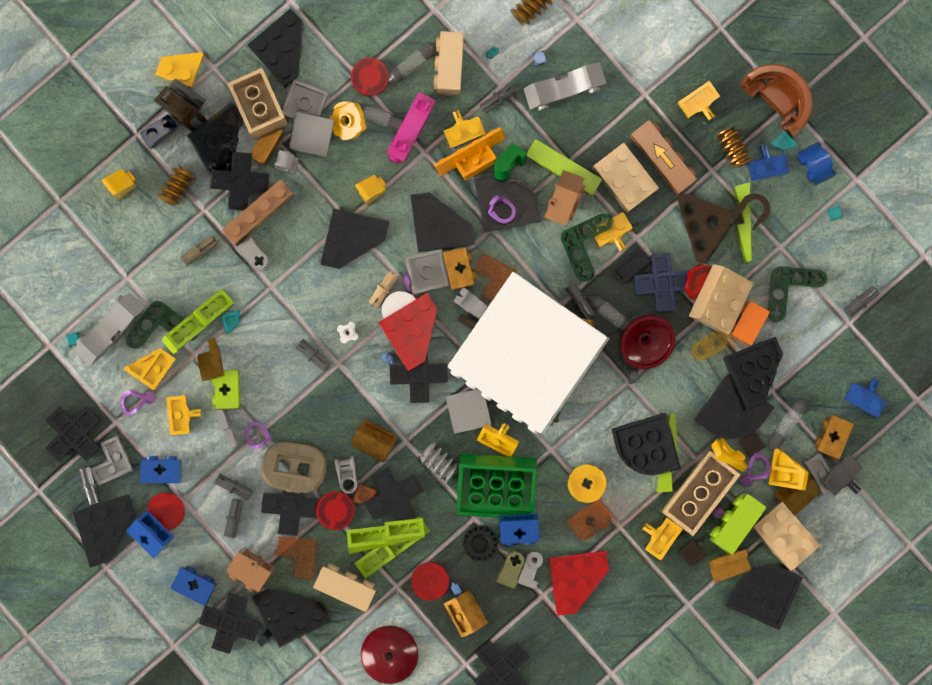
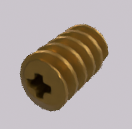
M521 0L523 5L518 3L516 5L517 10L512 8L510 11L522 26L523 23L530 25L529 18L536 20L534 14L542 15L540 8L547 10L546 3L553 5L552 0Z
M736 126L716 135L717 138H723L719 144L726 145L722 151L729 152L725 157L726 159H732L728 164L729 166H735L733 169L753 160V158H746L750 151H743L747 144H740L744 137H737L741 130H734Z
M179 164L177 165L180 169L173 168L176 175L169 174V178L172 181L164 182L168 188H160L164 194H156L158 198L171 206L173 204H180L177 198H184L181 191L188 192L185 185H192L189 178L196 179L193 173Z

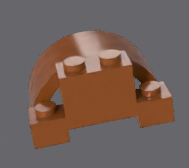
M780 64L762 65L750 71L739 84L752 98L758 93L784 119L779 126L792 138L806 126L812 110V95L804 78L795 70ZM764 78H772L766 85L763 83L765 81ZM799 106V113L794 115L792 112Z

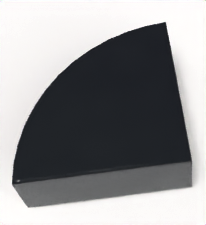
M269 629L263 632L258 639L261 647L273 637Z

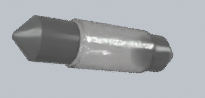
M427 42L405 58L390 72L388 82L399 83L402 79L413 73L436 53V43Z
M359 104L364 113L365 121L399 130L404 121V118L393 115L390 112Z
M599 296L588 297L590 306L596 313L616 329L623 332L631 322L606 300Z
M805 399L795 401L792 407L788 409L768 440L769 450L779 449L785 439L789 437L806 410Z

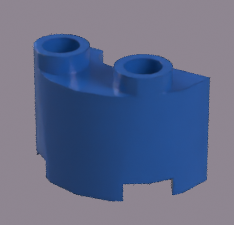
M820 142L798 152L799 155L797 157L802 166L806 165L809 171L806 175L810 183L813 182L816 186L836 175V172L831 167L833 162L827 150L822 149Z

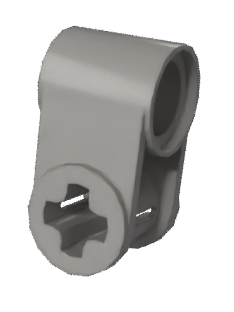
M250 236L235 248L256 270L262 272L270 267V259ZM259 258L263 260V266L258 265L257 260Z
M354 456L340 461L335 459V467L341 490L346 494L355 493L358 488ZM347 480L354 482V488L350 491L344 489V483Z

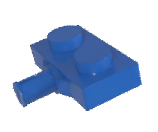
M767 145L760 146L762 154L760 159L748 163L751 181L790 173L786 154L779 156L769 155Z
M874 378L868 388L861 387L853 382L844 397L846 401L876 418L879 417L887 403L886 400L880 398L875 393L880 382Z

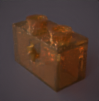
M598 499L566 521L579 540L583 538L586 541L594 535V530L597 528L602 530L610 525L609 520L612 518ZM587 516L595 518L593 526L585 524Z

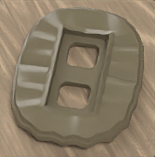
M279 442L272 445L265 452L261 473L263 480L270 487L288 493H309L317 490L323 483L327 461L325 455L313 446L295 442ZM281 460L291 462L288 472L278 470ZM299 464H308L310 466L308 475L297 473Z

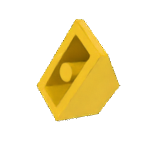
M123 169L101 180L118 200L137 187L134 183L136 178L130 171L126 173Z
M375 174L355 185L356 190L367 205L386 193L384 188L387 186L381 177L377 178Z

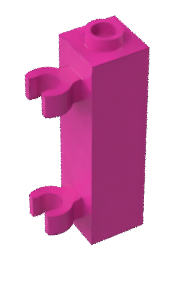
M418 92L387 151V155L390 156L389 160L396 164L400 162L405 163L436 104V100Z

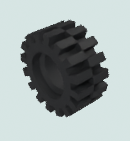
M473 527L464 536V551L473 560H488L497 550L498 541L496 535L487 527ZM477 536H483L488 541V546L483 551H477L473 547V540Z

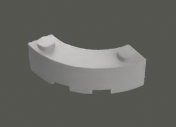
M599 62L584 65L557 79L554 77L532 83L523 89L530 110L538 109V111L548 109L549 105L566 101L588 92L589 94L599 92L600 87L607 83Z
M130 292L124 296H118L113 302V308L90 333L86 336L83 334L76 341L77 346L74 352L89 367L99 360L112 344L116 343L126 333V330L146 308Z

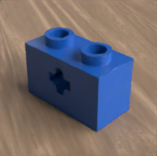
M146 456V460H141L140 483H181L182 460H177V456H165V460H158V456ZM161 464L163 468H166V472H162V475L157 471Z
M148 510L139 516L126 531L153 558L164 550L174 538Z
M537 513L499 516L501 544L512 546L516 543L531 545L535 542H540Z
M188 565L186 568L181 567L170 589L204 606L207 605L217 585L213 582L214 578L206 574L202 577L196 574V569ZM197 580L199 588L192 589L190 582Z

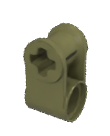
M513 550L508 553L504 565L499 572L497 583L515 589L524 564V557L520 551ZM518 555L520 562L512 564L510 558Z

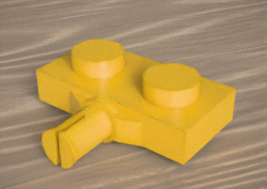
M708 81L680 100L678 105L688 119L696 113L703 112L709 121L715 117L709 106L720 95L711 82Z
M460 110L452 113L456 124L443 131L450 149L486 134L479 116L470 120H463Z
M624 212L613 217L614 223L611 229L593 237L599 248L609 243H615L619 252L627 248L621 238L624 234L633 230V227ZM606 221L605 223H603V224H601V225H599V226L604 225L605 227H607V226H606V223H607L608 221Z
M186 395L166 397L170 436L189 434L190 419L192 417H202V413H197L201 412V408L189 410Z
M485 423L477 438V441L505 456H512L519 443L518 440L506 434L509 430V425L504 429L505 423L501 425L500 430Z
M721 438L711 445L717 459L742 472L748 468L744 454L739 450L732 449L727 444L726 439Z
M668 518L657 529L646 523L643 530L652 536L645 550L659 560H662L682 531V528Z

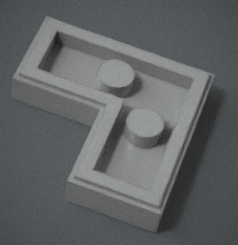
M223 409L216 411L221 428L225 431L230 449L239 447L228 411Z
M119 435L100 443L108 461L91 468L98 486L134 470Z
M818 453L803 463L820 488L821 493L826 495L830 491L821 482L840 463L830 468L822 454Z

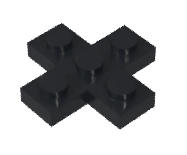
M232 151L230 170L211 169L210 189L229 190L227 209L245 210L248 207L249 192L265 193L268 190L269 174L251 172L252 153Z
M428 350L425 362L409 372L404 365H390V385L410 384V403H429V383H448L447 363L428 364Z
M58 407L45 420L58 433L45 447L58 461H61L72 449L85 461H88L101 448L88 435L101 421L88 407H85L74 419L61 407Z
M388 467L372 476L381 494L364 504L373 519L380 517L390 510L396 521L415 519L417 517L407 501L424 491L415 474L400 483L396 482Z
M283 491L282 495L263 493L261 513L280 514L278 534L298 536L300 517L317 518L316 505L319 499L302 497V493H288L286 491Z
M229 592L224 610L208 605L204 606L199 624L217 629L212 649L230 654L236 636L255 641L261 622L242 617L248 600L247 597Z
M489 640L475 652L488 667L473 680L476 685H499L500 683L502 685H528L516 671L518 667L530 658L518 643L514 644L502 655Z

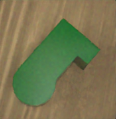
M511 143L494 163L495 178L506 180L509 178L510 172L517 165L523 167L527 162V152Z

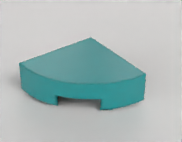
M784 130L770 145L779 150H789L795 147L797 143Z
M240 310L221 315L226 334L232 332L239 324Z

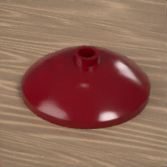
M644 315L638 317L627 325L621 335L619 344L621 355L632 367L638 369L657 367L671 355L675 346V332L670 323L660 316Z
M382 626L373 630L364 640L361 648V662L366 673L374 680L384 684L399 683L408 678L416 668L418 647L414 638L406 630L397 626ZM386 653H392L393 658L387 659L385 656Z

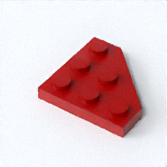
M428 293L378 322L408 372L423 364L426 359L437 314V307Z
M606 550L549 558L556 615L574 614L580 609L609 570Z

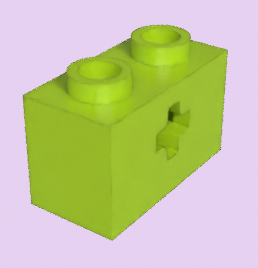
M224 370V376L211 379L212 386H215V394H212V405L216 406L217 410L241 409L240 371ZM225 385H227V387L231 389L227 392V395H225L224 392H221V389L224 388Z

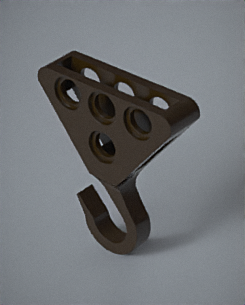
M167 86L154 99L157 104L190 132L195 130L190 124L194 117L202 124L207 121L191 104ZM164 100L167 101V102H168L169 104H171L172 106L170 107L168 104H166V103L164 102Z
M681 193L678 196V203L696 261L698 263H707L750 201L759 200L764 206L763 214L758 218L752 230H755L762 222L766 221L771 212L769 201L764 196L753 193L745 196L734 209L728 210L689 194ZM689 204L695 206V212L691 215L686 212ZM714 216L719 219V224L716 227L710 225V219ZM695 222H698L701 226L698 233L692 231V225ZM703 240L706 243V249L699 251L697 244Z

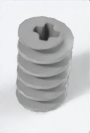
M433 442L418 458L423 456L422 464L429 462L428 469L435 467L433 474L440 472L439 479L446 477L444 482L446 484L458 471L459 464L451 465L453 458L451 457L446 460L447 453L445 452L440 455L442 448L439 447L435 450L436 443Z

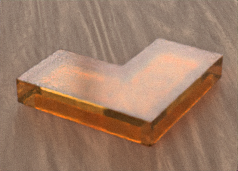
M483 253L475 271L491 280L482 296L493 301L511 273H516L517 270Z
M279 537L277 556L296 558L294 577L314 579L318 540Z

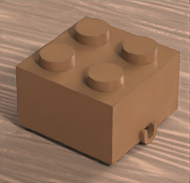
M563 170L559 182L555 184L556 189L552 199L548 202L549 207L544 218L566 226L568 219L572 221L586 187L582 185L585 178Z
M244 547L236 554L226 572L229 573L228 576L234 581L238 582L240 580L246 584L245 588L249 591H257L259 593L276 568L263 560L261 555L257 556Z

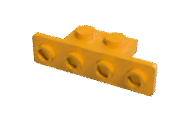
M501 127L491 130L485 136L474 140L471 144L439 160V162L435 163L439 176L457 167L466 181L494 165L497 158L490 148L506 139Z

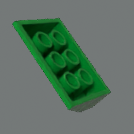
M460 453L456 515L499 518L500 515L533 514L537 458Z

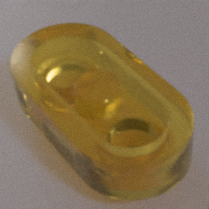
M714 332L694 343L691 347L693 358L700 361L705 360L723 350L728 342L726 335L722 332ZM715 338L720 340L719 345L714 344ZM699 347L704 350L702 355L697 353Z

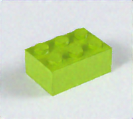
M738 494L732 502L733 508L729 511L726 510L725 514L721 517L722 523L720 526H715L709 534L712 536L709 539L711 542L731 555L734 554L767 508L749 494Z

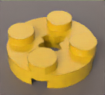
M344 101L339 102L333 107L332 110L334 111L330 118L335 119L332 130L334 135L339 136L343 140H352L365 131V117L358 103ZM347 117L349 118V124H345Z
M589 464L580 465L569 475V492L578 501L584 503L597 501L605 491V475L596 466ZM585 478H587L588 481H592L590 489L582 487L581 483L584 482Z

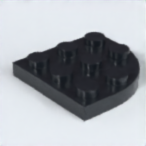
M494 172L473 176L484 233L541 222L536 197L530 186L522 179L510 174L508 179L498 180L495 178ZM496 195L499 197L505 196L514 205L516 215L510 223H499L489 215L488 210L491 207L489 203ZM503 201L498 202L493 209L501 219H508L512 215L511 207Z
M727 373L694 421L719 437L728 439L741 438L752 434L761 427L775 407L766 401L764 404L746 411L730 374Z
M661 413L611 429L619 457L625 465L634 471L644 475L655 476L681 469L667 413Z
M776 566L754 568L737 581L726 606L780 630L803 577Z

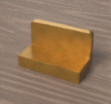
M277 129L261 136L251 151L252 159L266 167L285 135L284 131Z
M215 337L208 339L210 351L197 355L202 381L224 376L221 353Z
M364 419L351 445L385 462L398 436Z
M808 475L806 491L782 487L774 496L778 501L783 502L795 516L821 490Z
M746 549L737 550L733 555L725 554L707 561L714 582H719L751 570Z
M470 590L444 603L462 638L488 623Z

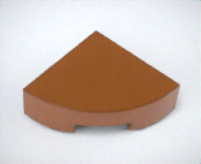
M359 484L352 502L363 503L369 501L374 497L377 490Z

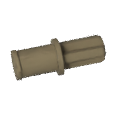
M209 236L198 245L194 244V248L180 257L189 266L199 257H204L203 254L215 247L217 242L213 236Z

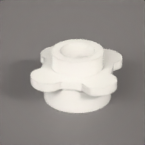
M353 322L337 327L342 343L358 339Z

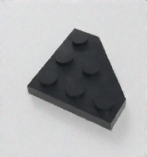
M291 8L248 44L252 52L284 88L299 76L302 31L304 28L303 21Z
M232 102L187 135L188 140L210 176L211 169L230 170L232 151L236 152L238 133L240 126L242 127L243 118L236 105Z
M430 192L410 195L418 252L475 245L472 224L459 216Z
M333 209L321 265L341 269L349 262L381 244L386 239L389 221Z
M776 337L723 358L746 411L764 404L767 400L768 392L783 356Z
M129 494L73 512L90 568L111 560L135 513Z
M271 588L252 596L256 608L279 648L331 621L320 602Z

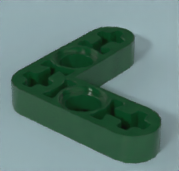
M599 214L566 229L561 234V242L575 275L580 281H589L595 274L583 241L612 228L614 221L609 214ZM602 217L603 219L608 220V222L606 223L607 227H605L604 225L598 227L595 226V224L602 222ZM586 224L592 228V232L588 236L582 231L583 226ZM568 233L570 235H574L572 242L573 244L578 243V247H573L572 249L569 248V246L573 245L571 241L566 240V238L568 237ZM575 250L582 252V258L579 261L573 257ZM586 262V264H583L585 270H589L587 277L581 275L583 268L582 266L577 267V264Z
M780 266L775 268L771 273L769 319L773 322H779L785 318L789 285L820 288L827 283L826 273L821 270ZM779 270H781L782 274L788 275L789 271H792L790 275L791 282H788V277H783L780 281L779 278L775 276V273H778ZM796 272L804 274L803 282L795 281L794 274ZM808 272L811 273L809 277H816L817 274H820L823 281L817 284L816 280H809L810 284H807ZM775 289L783 291L784 296L782 299L774 298L773 292ZM772 301L775 303L783 302V306L779 305L778 311L782 312L778 319L772 314V311L776 310V305H772Z
M155 301L128 333L126 343L130 348L138 349L143 346L160 322L172 330L175 327L169 325V318L171 316L178 317V324L184 318L163 302ZM162 305L161 310L163 313L156 314L155 318L158 319L156 322L153 318L147 316L149 313L153 316L156 311L154 307ZM150 320L152 323L151 329L143 330L142 322ZM138 328L141 332L145 333L146 335L145 337H143V335H140L138 338L139 344L132 345V340L130 338L132 336L136 337L139 334L138 332H136Z

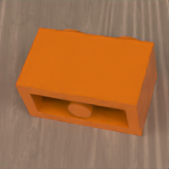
M748 301L747 304L744 303L740 312L741 315L735 322L730 336L751 346L770 311L752 301Z

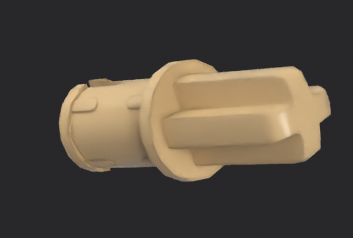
M389 271L380 285H377L378 288L368 302L379 308L385 296L390 294L389 290L398 276Z

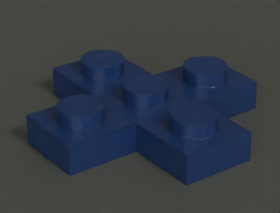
M670 253L650 255L652 274L633 276L635 295L654 294L656 312L675 311L674 292L686 290V276L690 270L672 272Z

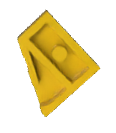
M198 52L161 57L155 75L169 81L177 79L191 88L195 82L204 53Z
M159 348L151 354L138 359V361L124 367V370L155 391L176 361V358Z
M774 450L768 485L806 491L809 471L782 450Z

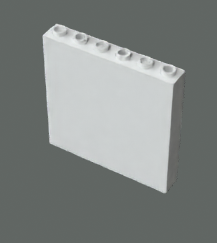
M512 272L447 367L451 369L450 373L456 378H464L467 381L465 383L473 390L478 388L482 391L481 395L489 401L491 399L496 401L498 408L504 412L508 410L513 413L512 418L516 421L527 423L530 431L538 434V432L544 434L610 338L526 279Z

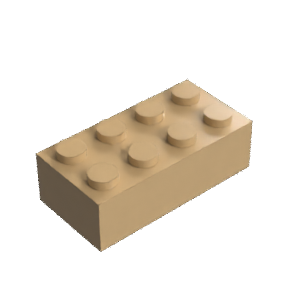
M707 451L661 510V513L691 536H694L741 474L725 462L717 459L711 451Z

